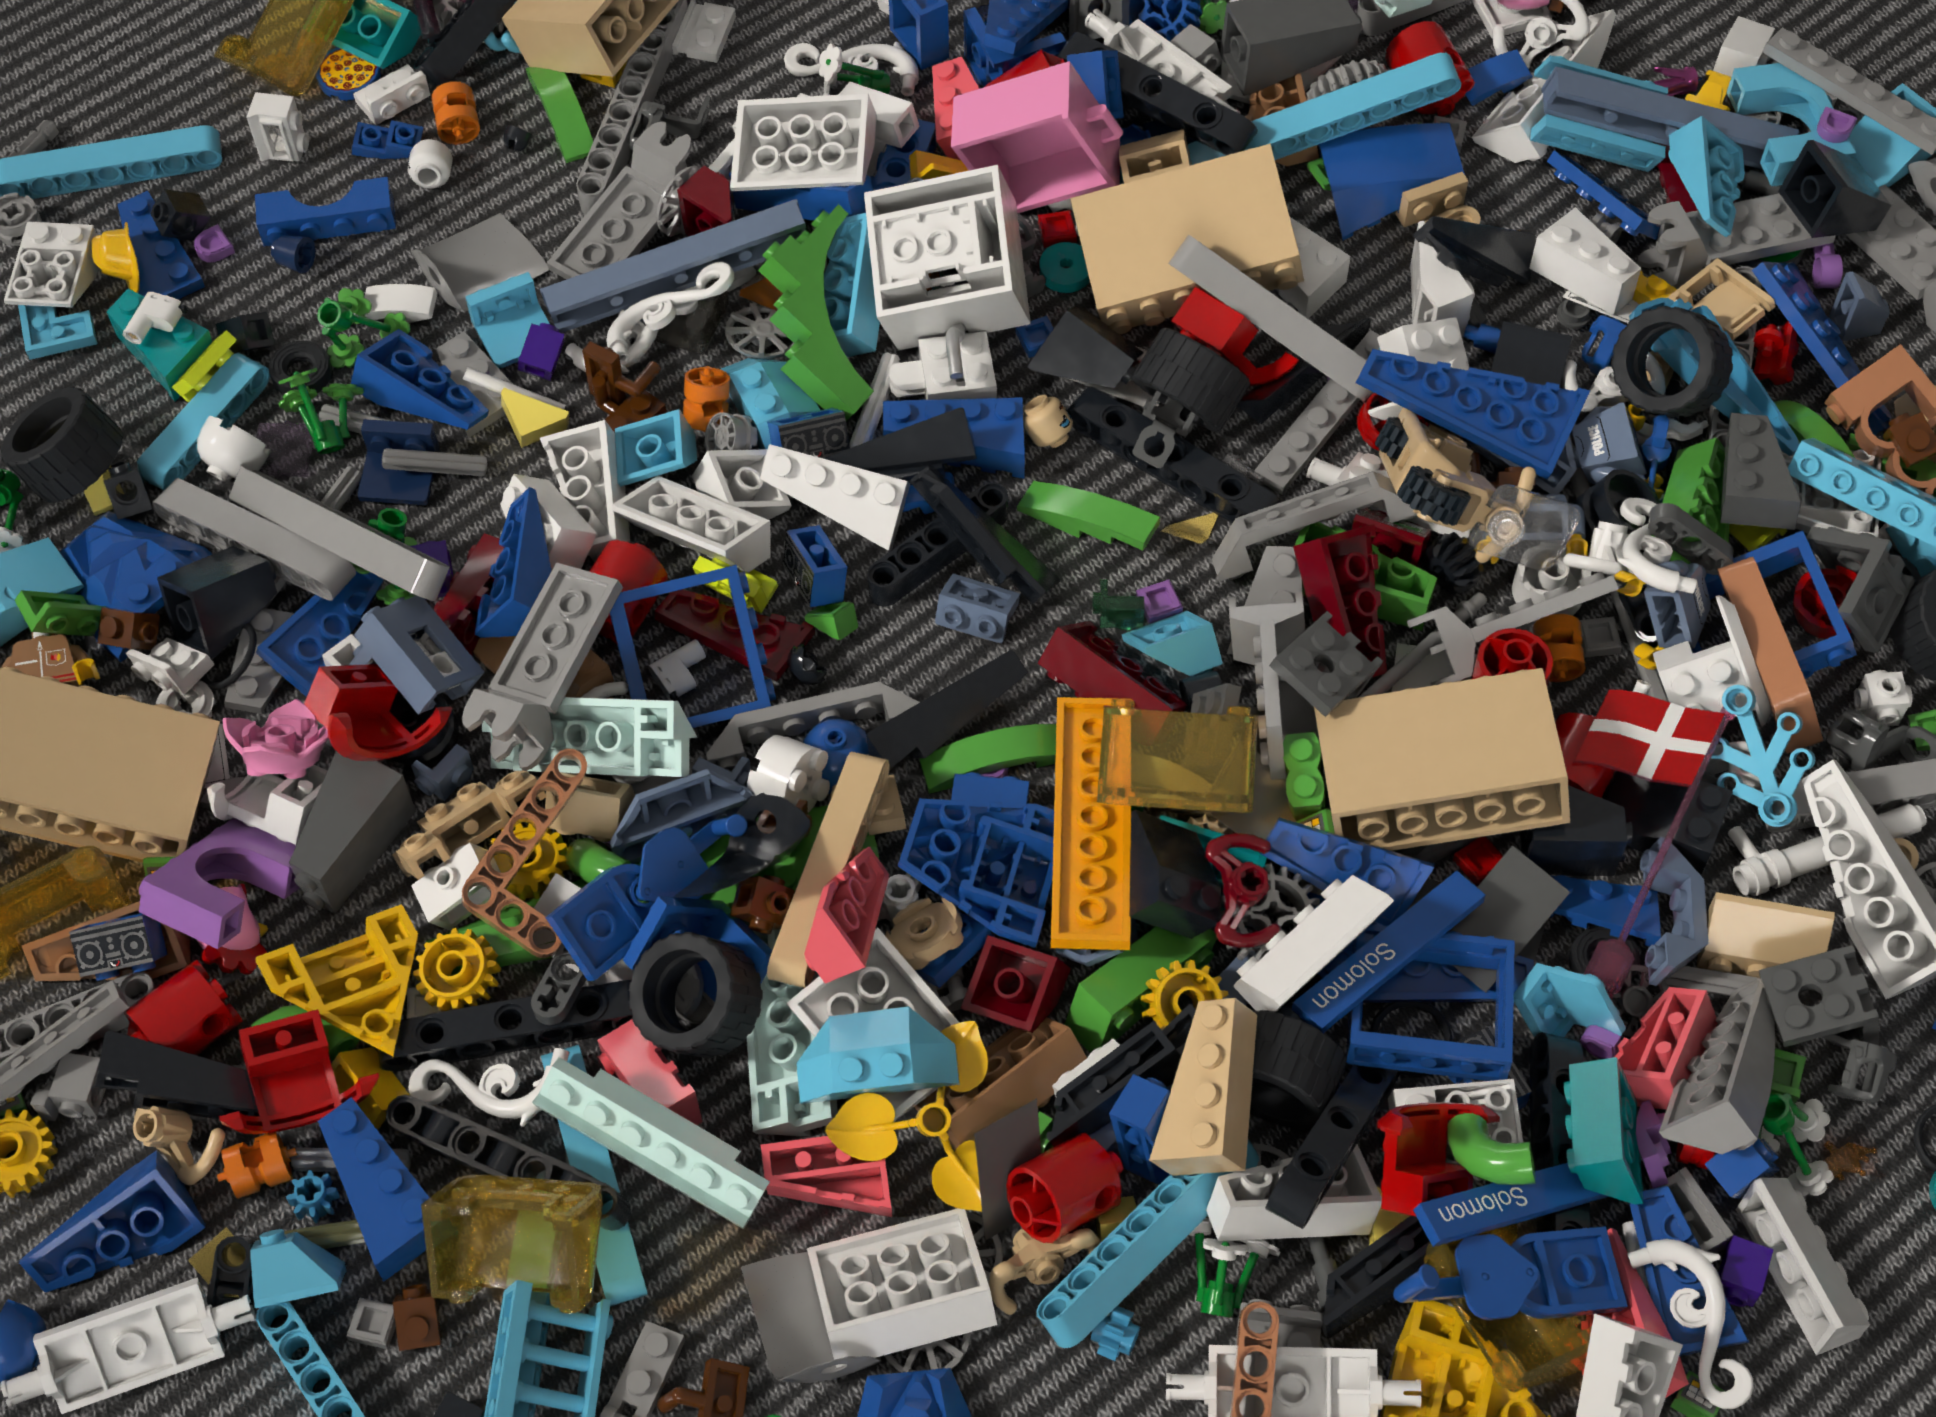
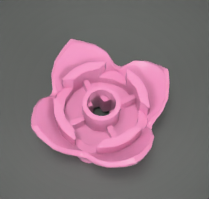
M298 698L276 708L261 728L256 725V721L252 722L249 719L223 718L225 736L243 757L247 774L250 776L284 774V777L289 779L302 778L307 774L306 768L313 766L319 761L321 750L329 740L328 729L323 726L318 730L316 716Z

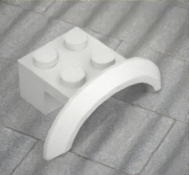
M1457 317L1404 325L1377 337L1380 350L1413 356L1417 361L1436 364L1440 361L1450 363L1452 368L1462 370L1470 368ZM1391 402L1368 410V414L1386 421L1388 417H1398L1403 407Z
M1717 595L1715 598L1731 641L1696 653L1692 652L1689 641L1653 652L1660 679L1670 703L1687 708L1725 713L1722 721L1737 716L1730 714L1723 707V693L1730 686L1745 685L1755 693L1756 704L1752 711L1756 710L1760 724L1764 726L1772 710L1735 605L1724 597ZM1739 693L1735 697V703L1738 707H1743L1747 703V697L1743 693Z
M313 765L306 768L307 774L304 777L298 779L287 778L286 780L273 774H266L264 776L247 775L233 791L226 795L224 791L225 784L218 782L207 788L211 811L220 820L225 821L236 818L250 827L259 828L276 836L281 841L296 845L327 774V770Z

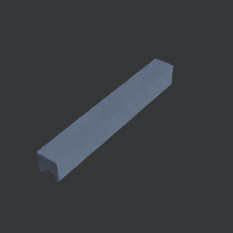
M1555 66L1541 88L1544 114L1670 146L1669 135L1703 116L1743 149L1744 165L1762 170L1760 161L1768 139L1799 134V129Z
M794 199L541 288L540 292L555 327L560 330L559 333H563L620 313L621 310L625 311L630 306L651 296L696 286L698 274L703 268L712 263H727L734 272L766 261L762 255L775 241L782 244L790 235L796 240L806 230V225L801 215L798 201Z

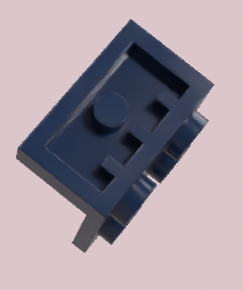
M363 419L361 433L367 448V455L358 490L359 500L427 505L434 473L384 469L382 467V454L386 448L439 452L440 447L433 424Z

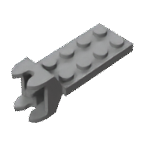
M666 122L654 123L644 130L634 142L631 168L625 166L551 256L547 261L549 270L567 280L638 255L659 229L656 214L664 189L678 172L687 168L685 160L692 148L690 136L688 134L680 136L672 144L664 146L661 143L667 136ZM690 173L681 177L683 183L690 178ZM674 184V186L671 188L667 197H670L672 192L677 188L676 184ZM664 203L662 216L672 210L669 208V204Z
M1886 185L1880 186L1878 188L1892 206L1877 230L1846 235L1916 300L1923 298L1926 325L1936 333V230Z
M1779 193L1733 203L1736 214L1731 235L1724 237L1707 224L1698 210L1686 213L1680 202L1675 201L1659 205L1649 212L1648 222L1661 226L1655 248L1642 252L1638 257L1637 265L1649 269L1655 267L1663 268L1665 271L1655 275L1678 289L1698 274L1705 265L1708 266L1717 258L1725 264L1731 265L1834 243L1836 235L1812 238Z
M556 562L488 689L475 688L463 711L462 722L468 731L471 732L481 725L483 721L492 729L493 739L490 753L496 762L499 763L509 756L512 749L518 744H523L519 754V765L523 771L534 768L546 755L554 740L549 712L556 714L623 589V586L617 579Z
M1599 572L1578 580L1581 586L1578 589L1569 592L1567 585L1544 593L1546 601L1534 605L1530 598L1509 606L1511 614L1498 618L1495 611L1474 619L1476 627L1471 629L1446 606L1408 620L1409 628L1434 620L1442 644L1429 648L1431 655L1445 650L1454 672L1453 675L1431 682V686L1444 682H1457L1472 676L1476 642L1484 640L1492 633L1502 629L1522 626L1618 590L1614 575L1605 578L1603 572Z
M1295 592L1296 602L1237 607L1236 597H1228L1233 660L1255 665L1256 685L1263 684L1264 687L1256 689L1258 711H1265V715H1258L1259 739L1267 738V742H1260L1262 765H1269L1271 780L1286 779L1283 759L1279 674L1269 665L1279 653L1305 631L1303 593Z

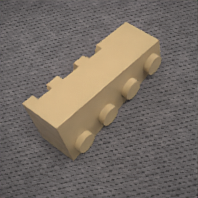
M1236 998L1198 1002L1149 1159L1150 1162L1172 1176L1246 1171L1257 1014Z

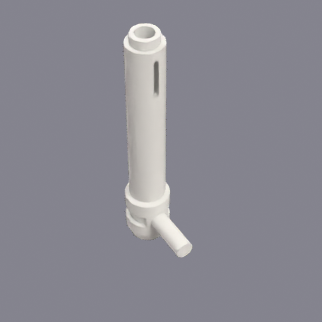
M1906 804L1878 815L1893 838H1904L1918 833L1926 825L1925 813L1918 805ZM1736 826L1728 832V836L1745 858L1740 862L1739 866L1733 868V879L1740 893L1746 896L1749 894L1753 896L1761 895L1769 891V887L1780 888L1788 885L1793 878L1830 865L1824 857L1822 850L1824 843L1821 836L1780 851L1772 849L1760 854L1740 826Z

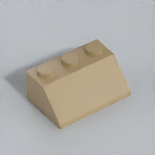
M1716 892L1707 911L1709 944L1698 954L1697 967L1760 978L1759 970L1827 952L1835 912Z

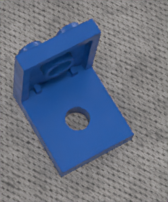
M976 7L963 11L964 56L982 88L1040 49L1057 56L1066 44L1065 38L1059 32L1029 42L1012 55L984 46L986 25Z
M658 896L655 903L650 907L640 930L633 938L623 961L631 970H634L642 954L649 950L653 943L659 939H664L674 933L693 932L730 943V945L744 951V954L751 958L755 964L754 967L759 972L761 984L767 974L772 949L742 920L730 916L731 909L723 901ZM703 960L697 963L703 975V991L715 1002L717 995L715 973L709 962Z

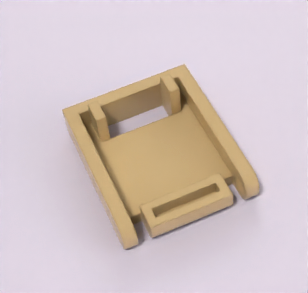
M1718 258L1667 297L1674 302L1679 298L1684 303L1690 302L1693 306L1691 310L1699 306H1707L1712 311L1723 331H1727L1732 341L1765 316V310L1770 312L1776 307L1774 299L1769 294ZM1710 283L1717 286L1695 305L1693 304L1692 297Z

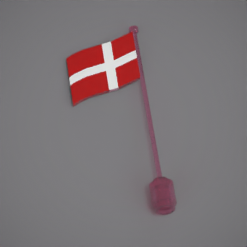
M1608 690L1573 763L1604 766L1647 781L1689 787L1618 939L1600 941L1583 974H1592L1602 980L1610 999L1613 998L1614 994L1620 992L1635 960L1625 941L1728 721L1733 720L1735 717L1734 714L1727 712L1723 706L1720 712L1683 707L1639 692Z

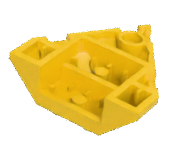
M402 904L366 917V933L364 935L304 957H299L293 944L256 957V963L272 993L308 1012L318 1009L321 1019L394 1057L418 939V933Z
M1434 1300L1413 1303L1395 1347L1388 1380L1420 1379L1421 1391H1404L1403 1394L1421 1396V1408H1416V1406L1383 1405L1379 1417L1546 1416L1530 1398L1532 1394L1487 1342L1483 1344L1466 1324L1468 1320L1457 1308Z

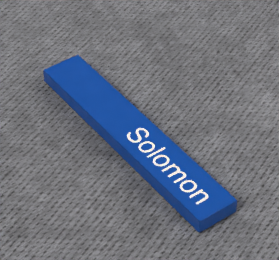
M1455 871L1293 1002L1292 1011L1307 1024L1318 1028L1324 1033L1484 903L1486 895L1462 874Z
M1568 1163L1535 1171V1184L1499 1185L1491 1183L1422 1202L1413 1211L1432 1247L1609 1196L1584 1189L1577 1173L1572 1174Z

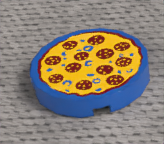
M338 47L326 52L318 60L315 68L318 86L324 94L329 97L331 95L338 96L339 100L346 101L355 99L353 93L374 83L381 77L379 67Z

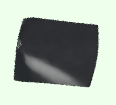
M765 793L751 796L737 811V814L743 816L748 823L746 832L740 837L730 836L729 845L724 854L674 897H692L714 893L785 861L806 835L810 827V819L803 811L783 797L767 795ZM761 810L770 811L776 818V828L772 833H763L756 825V815Z

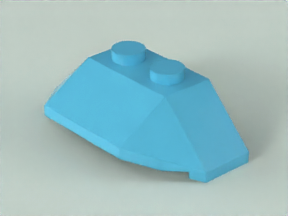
M747 358L720 369L730 376L729 395L741 415L749 416L752 419V427L757 428V445L759 449H768L769 444H771L767 422L820 411L817 403L780 370L787 361Z
M909 1006L829 1016L796 1063L801 1104L852 1098L862 1093L887 1094L960 1085L955 1043Z

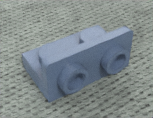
M952 574L939 594L935 623L996 643H1002L1005 639L1008 621L1018 607L1020 593Z

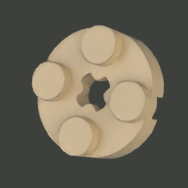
M925 898L909 904L892 919L895 926L891 930V934L886 931L885 936L914 970L924 968L930 961L940 957L948 950L957 948L963 942L964 936L961 932L963 926L962 918L954 904L944 898H941L943 903H932L930 898Z

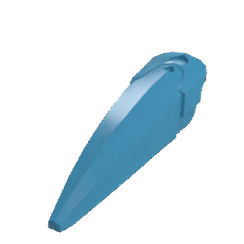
M1661 297L1639 304L1630 314L1629 318L1631 320L1641 315L1643 311L1656 309L1660 306L1679 307L1689 311L1693 306L1690 302L1684 303L1681 298L1674 302L1669 298ZM1699 306L1691 310L1714 321L1719 325L1720 330L1724 332L1707 306ZM1672 329L1661 335L1653 343L1651 349L1654 353L1658 352L1669 366L1689 385L1699 367V348L1691 333L1683 329ZM1725 331L1729 346L1732 348L1733 370L1729 377V384L1723 390L1722 396L1711 405L1729 419L1731 413L1768 416L1781 451L1789 456L1794 455L1800 444L1796 435L1733 343L1727 331Z

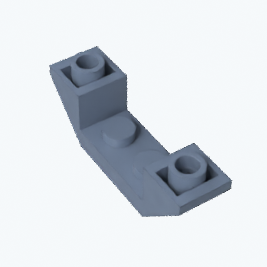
M1660 837L1650 849L1645 850L1640 860L1644 887L1671 895L1669 907L1673 913L1672 932H1666L1654 945L1648 948L1645 955L1649 984L1657 986L1689 964L1709 944L1704 879L1669 839Z

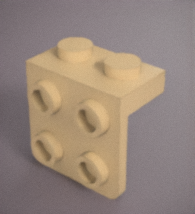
M1459 172L1402 193L1399 213L1398 211L1394 213L1403 227H1407L1437 216L1458 205H1463L1468 180L1463 172Z

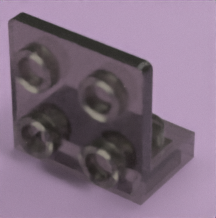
M719 278L711 280L705 289L712 286ZM727 291L717 296L698 300L696 310L690 314L675 315V318L667 326L658 330L654 341L704 355L729 305Z

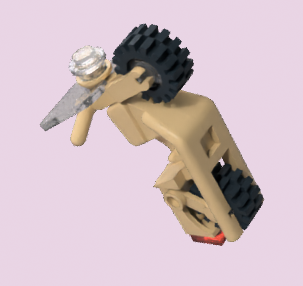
M1404 407L1398 415L1399 419L1397 417H1388L1375 441V445L1379 447V456L1397 496L1404 503L1410 504L1409 507L1414 509L1413 512L1419 518L1461 532L1473 528L1469 542L1477 550L1476 560L1480 563H1486L1495 556L1539 571H1545L1554 566L1580 521V512L1571 504L1532 492L1536 477L1534 468L1525 467L1522 470L1518 486L1504 484L1495 489L1484 476L1471 472L1470 462L1473 451L1466 447L1467 443L1460 436L1428 422L1426 424L1421 423L1416 413Z

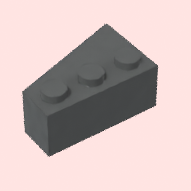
M1731 413L1725 446L1720 523L1795 530L1801 501L1768 416Z

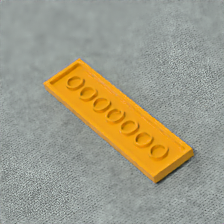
M1057 697L1051 948L1130 950L1132 699Z

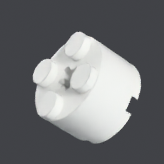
M1543 538L1538 540L1537 544L1531 547L1527 546L1522 551L1512 583V594L1516 603L1531 598L1534 605L1546 601L1544 593L1567 585L1570 592L1581 587L1578 580L1591 576V571L1568 567L1564 564L1563 558L1566 555V542L1568 540L1562 538ZM1582 603L1554 614L1573 616L1579 610Z
M774 735L763 743L755 758L760 760L757 771L750 769L747 788L754 795L765 793L767 795L783 797L795 806L799 799L808 801L809 813L817 800L823 801L826 798L830 789V782L822 778V770L827 764L828 753L781 735Z

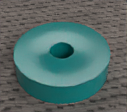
M1061 242L1048 247L1042 253L1039 261V274L1045 277V285L1048 288L1057 292L1071 293L1081 290L1090 282L1082 246L1071 242Z

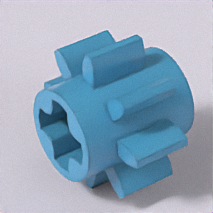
M308 1170L307 1176L299 1180H292L295 1186L294 1193L287 1195L286 1200L290 1206H296L294 1214L298 1220L303 1219L307 1215L317 1224L320 1217L325 1216L327 1213L331 1215L335 1213L332 1209V1200L340 1198V1194L337 1188L330 1187L333 1181L329 1174L326 1173L319 1178L314 1176L311 1170Z
M1116 1306L1111 1314H1108L1093 1329L1090 1340L1099 1343L1098 1345L1100 1346L1097 1354L1113 1361L1116 1360L1120 1352L1130 1356L1141 1328L1131 1322L1134 1312Z

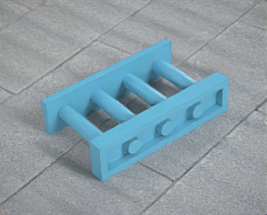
M1550 55L1534 70L1535 77L1547 80L1555 66L1664 95L1668 94V88L1656 85L1652 81L1630 78L1569 61L1562 56ZM1546 114L1531 128L1530 141L1649 172L1665 159L1666 146Z
M516 1280L503 1292L484 1417H513L514 1404L516 1405L519 1401L574 1412V1417H595L605 1340L609 1338L613 1327V1316L609 1315L611 1300L602 1299L589 1309L588 1314L535 1303V1298L531 1297L533 1283ZM533 1319L586 1331L583 1354L529 1343V1339L525 1338L527 1323ZM529 1360L580 1371L577 1395L523 1384V1380L519 1379L521 1363Z

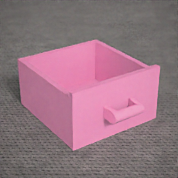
M1070 61L953 97L951 148L969 171L998 165L1016 200L1017 214L1120 185L1119 149L1123 130L1106 105L1097 102Z

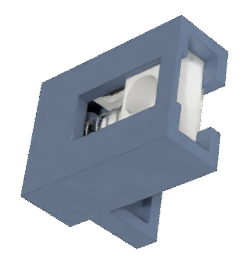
M419 596L406 600L404 597H400L384 608L379 606L373 607L361 618L363 623L354 634L360 645L354 650L353 655L355 657L349 665L378 664L417 714L433 709L436 705L434 698L442 692H446L451 700L466 695L484 674L483 669L428 602Z

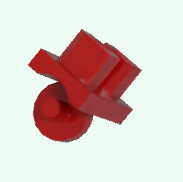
M1789 321L1781 326L1774 324L1762 326V329L1755 333L1753 342L1758 351L1754 374L1758 380L1769 378L1773 385L1793 381L1794 370L1791 365L1793 357L1798 354L1799 344L1796 341L1797 332Z

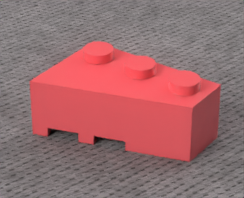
M962 56L932 66L936 141L947 157L957 160L961 159L951 148L953 97L981 88Z
M1669 987L1640 1019L1641 1027L1630 1039L1624 1037L1617 1045L1619 1052L1614 1057L1618 1058L1636 1098L1637 1106L1640 1107L1642 1102L1650 1100L1653 1108L1667 1110L1673 1089L1678 1080L1684 1078L1687 1080L1691 1074V1071L1687 1068L1689 1062L1693 1057L1698 1055L1701 1057L1705 1052L1706 1048L1703 1046L1702 1041L1707 1033H1710L1718 1024L1707 990Z
M633 1020L628 1021L597 1040L601 1055L597 1056V1060L604 1071L611 1075L614 1074L619 1080L695 1125L703 1122L696 1092L690 1083L686 1086L677 1075L679 1070L674 1062H668L661 1051L662 1049L654 1046L651 1041L646 1040L640 1034L641 1031L635 1026Z
M828 1136L761 1145L764 1178L770 1181L766 1188L769 1195L892 1217L885 1158L878 1161L856 1159L839 1150Z

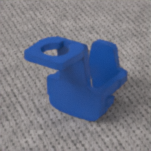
M1600 315L1591 325L1589 332H1592L1588 343H1585L1581 359L1588 365L1591 373L1598 375L1600 370L1612 367L1610 361L1613 358L1614 344L1617 343L1618 335L1622 329H1625L1627 326L1620 323V320ZM1602 331L1604 333V337L1601 343L1599 344L1594 356H1588L1597 337Z

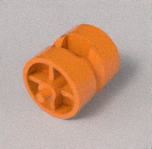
M447 82L438 86L432 93V104L439 138L453 145L464 144L474 140L480 132V125L473 90L462 82Z
M705 366L691 369L685 373L684 396L686 399L683 402V415L692 429L706 432L707 425L715 414L719 412L728 413L729 403L726 400L729 398L730 376L725 371Z
M1552 614L1537 620L1533 625V634L1540 637L1549 647L1553 658L1549 681L1566 682L1580 677L1585 671L1584 650L1581 646L1583 639L1580 620L1568 614Z
M273 1132L256 1137L251 1146L241 1142L221 1149L224 1172L217 1174L219 1182L227 1180L230 1183L237 1199L259 1192L261 1185L264 1183L274 1187L293 1180V1175L289 1162H291L290 1157L298 1155L296 1148L288 1150L286 1146L284 1147L279 1133Z

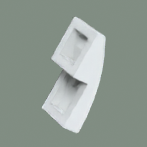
M413 284L369 286L366 288L364 298L370 300L372 309L365 317L378 320L385 318L389 313L397 314L400 312L405 314V321L408 323L431 319L438 291L434 287Z

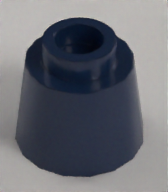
M284 235L273 242L271 255L277 264L301 274L308 272L313 265L316 249L315 243L310 237Z

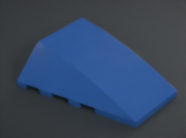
M1450 123L1365 127L1317 145L1320 158L1323 159L1343 241L1352 237L1354 231L1365 226L1370 228L1380 223L1381 218L1395 211L1399 213L1403 192L1459 172L1464 173Z

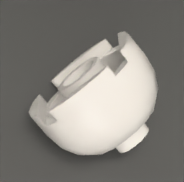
M209 416L197 438L199 456L209 465L206 472L219 480L226 481L227 477L236 479L240 466L251 471H259L271 450L265 449L266 445L241 428L232 425V427L225 429L220 426L223 421L222 419Z

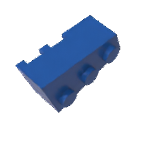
M1133 1074L1109 1112L1124 1169L1160 1185L1170 1174L1150 1162L1149 1159L1170 1091L1157 1079L1150 1077L1144 1079Z

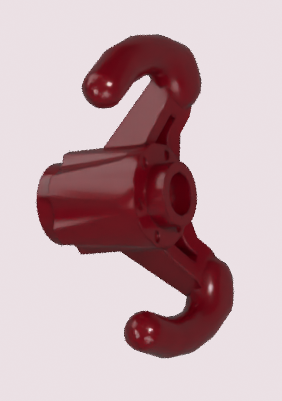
M1225 834L1210 840L1205 851L1208 861L1221 872L1224 886L1226 911L1221 920L1216 924L1215 934L1219 942L1236 948H1254L1265 945L1282 930L1280 925L1271 924L1261 931L1245 934L1238 932L1236 928L1248 908L1256 905L1267 894L1270 888L1268 873L1264 868L1253 864V862H1240L1227 850L1239 847L1265 854L1270 851L1271 844L1268 840L1252 834ZM1236 908H1239L1236 915L1232 917Z

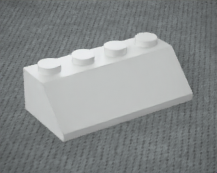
M656 476L612 504V511L636 527L649 531L655 536H661L678 543L682 547L705 554L709 558H717L731 566L737 565L738 570L750 572L770 558V520L663 477Z
M1354 875L1344 883L1337 878L1321 893L1325 901L1316 909L1311 904L1305 907L1293 919L1297 926L1288 935L1283 930L1279 931L1265 945L1269 952L1263 958L1258 960L1255 956H1252L1236 971L1241 978L1233 987L1256 1011L1268 1010L1276 1013L1373 923L1394 900L1388 894Z
M1758 1178L1753 1180L1736 1211L1753 1242L1774 1249L1769 1271L1814 1353L1817 1356L1859 1339L1870 1326L1868 1311L1859 1298H1855L1847 1284V1274L1843 1266L1833 1260L1827 1249V1240L1824 1232L1818 1225L1813 1224L1806 1212L1807 1205L1803 1195L1799 1190L1793 1189L1788 1178Z

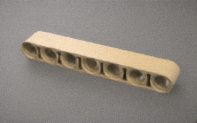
M853 751L849 753L772 950L767 968L769 980L801 988L807 987L812 982L816 971L810 969L804 953L822 889L861 852L886 786L890 767L889 760Z

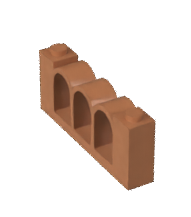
M1900 344L1833 391L1825 401L1827 405L1826 411L1834 423L1842 424L1846 430L1854 426L1855 439L1860 448L1867 454L1878 458H1888L1885 465L1886 474L1932 495L1933 491L1936 490V477L1928 481H1917L1908 477L1900 466V455L1893 442L1878 439L1872 434L1868 424L1869 414L1905 390L1926 416L1931 429H1936V387Z

